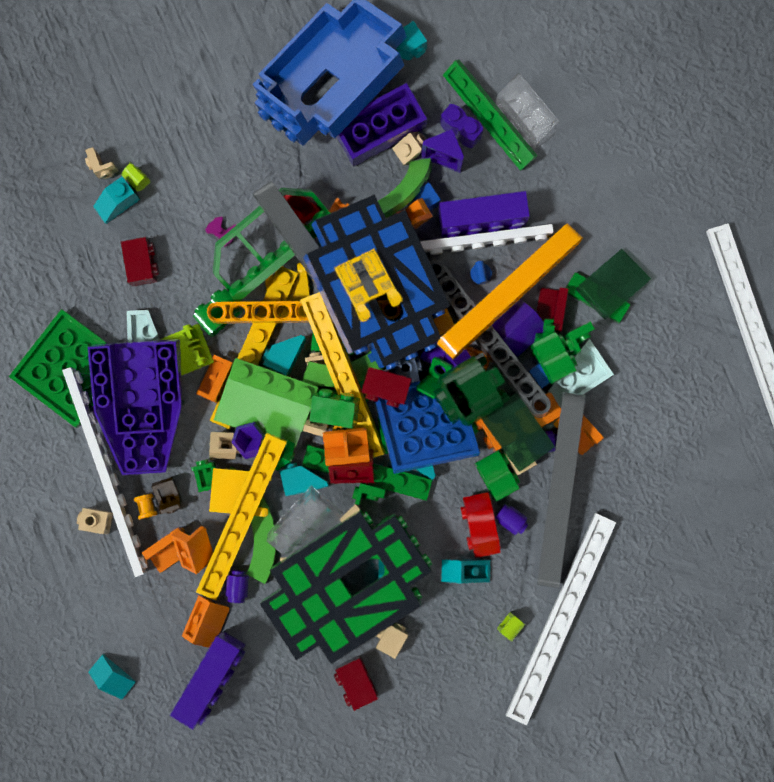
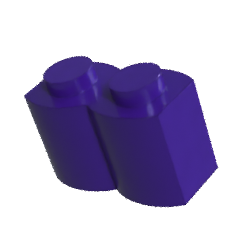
M449 104L441 114V127L445 131L452 129L459 142L465 147L473 149L482 138V125L476 119L466 116V113L459 106Z

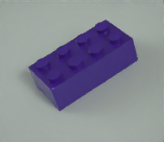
M405 83L368 103L337 136V139L354 167L399 143L410 132H419L427 128V118L408 84Z
M526 191L440 202L438 211L442 238L519 229L526 226L530 217Z
M225 631L217 635L170 716L192 730L197 725L201 726L212 711L209 708L210 705L213 706L223 693V690L220 689L221 686H225L233 676L235 671L232 670V667L237 666L246 653L243 649L246 644Z

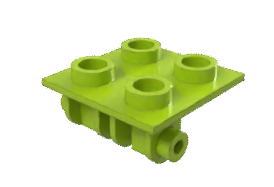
M199 323L193 326L191 324L185 325L183 330L160 339H180L181 376L214 363Z

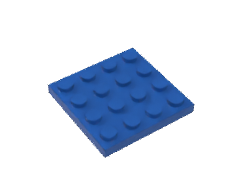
M421 381L410 384L405 405H400L399 408L386 405L387 401L383 399H378V402H375L394 474L471 458L480 454L472 425L464 426L460 421L452 424L436 398L433 399L416 390L417 385Z

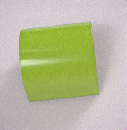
M129 163L122 172L124 179L136 191L143 190L151 182L132 163Z
M510 612L497 627V630L512 642L525 624Z

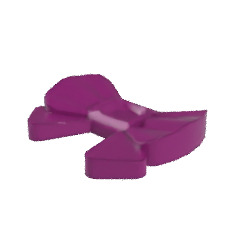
M217 217L208 224L206 233L214 234L221 239L236 224L224 230L221 227L223 217ZM232 238L228 243H226L224 247L229 246L233 242L234 238Z

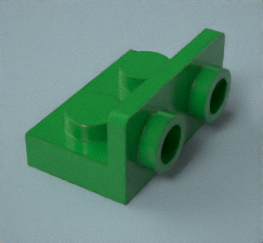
M591 321L563 337L567 344L565 350L568 355L572 354L575 357L581 352L579 344L587 341L591 337L590 333L595 329Z

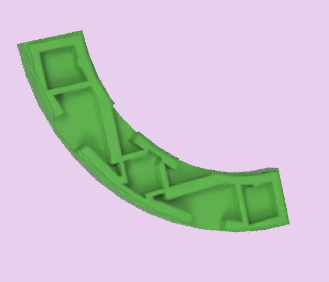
M431 158L410 161L409 169L401 183L388 195L378 200L385 218L400 211L421 191L420 187L424 182H427L432 169Z
M371 351L358 359L350 361L358 382L365 380L369 367L379 369L376 361L370 362L367 356L372 353ZM308 362L302 382L318 386L335 387L325 364Z
M262 496L258 507L267 508L268 516H254L251 521L254 535V550L246 574L266 584L271 574L270 569L273 567L275 560L276 529L270 508L264 496Z

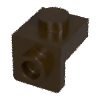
M173 477L152 483V489L159 504L160 514H171L181 508L182 498Z

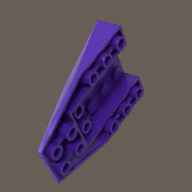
M180 339L94 344L87 347L94 414L121 474L133 475L166 472L182 409Z

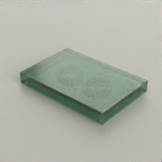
M621 248L575 290L606 320L646 285L651 278Z
M517 393L510 397L501 408L481 419L518 472L555 447Z

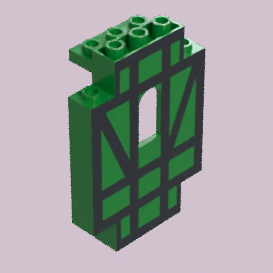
M360 509L270 569V572L281 588L264 598L260 602V606L296 660L319 646L330 664H333L421 606L420 599L423 597L417 587L412 588L411 585L432 572L430 566L433 563L426 553L422 555L418 547L421 545L414 534L410 536L406 531L408 525L402 516L397 517L394 513L390 517L383 518L378 525L372 527L371 524L374 523L368 512L363 513ZM369 559H379L385 567L384 575L354 596H351L340 578Z

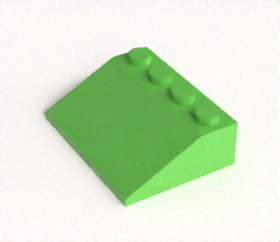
M235 358L214 420L235 428L254 422L265 435L270 433L283 440H289L295 443L294 448H296L311 409L312 396L317 392L318 387Z

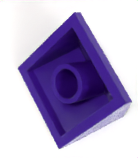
M452 129L426 139L422 144L423 159L431 158L433 163L459 173L461 172L464 155Z
M519 299L492 324V327L513 354L518 357L534 342L536 333H543L544 322L522 299Z

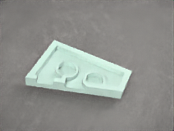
M148 310L127 311L128 342L160 340Z
M590 339L582 347L581 352L575 356L577 362L575 368L577 371L555 382L547 392L552 393L560 408L563 392L583 395L614 375Z

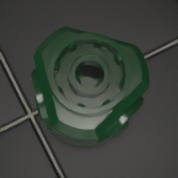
M483 352L475 357L468 358L438 378L439 388L433 391L452 424L460 421L464 426H471L501 408L510 399L504 389L496 390L497 387L505 382L497 367L487 372L482 367L487 364Z

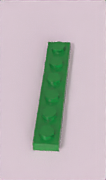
M455 60L443 74L444 78L520 171L524 170L538 155L460 60Z
M308 445L302 466L329 474V468L325 463V450ZM373 464L374 483H364L427 501L432 480L406 472L394 474L391 468Z

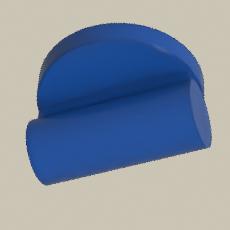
M483 261L475 262L470 272V277L476 284L487 283L492 275L490 267L484 264Z

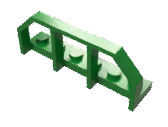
M280 188L279 191L282 196L312 197L322 209V211L314 215L311 222L307 225L304 224L309 234L315 239L317 235L312 227V223L316 219L330 214V212L312 190ZM260 206L215 243L213 274L229 291L231 298L235 302L241 301L295 256L284 240L280 244V248L274 253L270 252L263 259L240 233L264 212ZM237 236L260 264L250 268L244 278L236 280L230 285L219 273L221 248Z

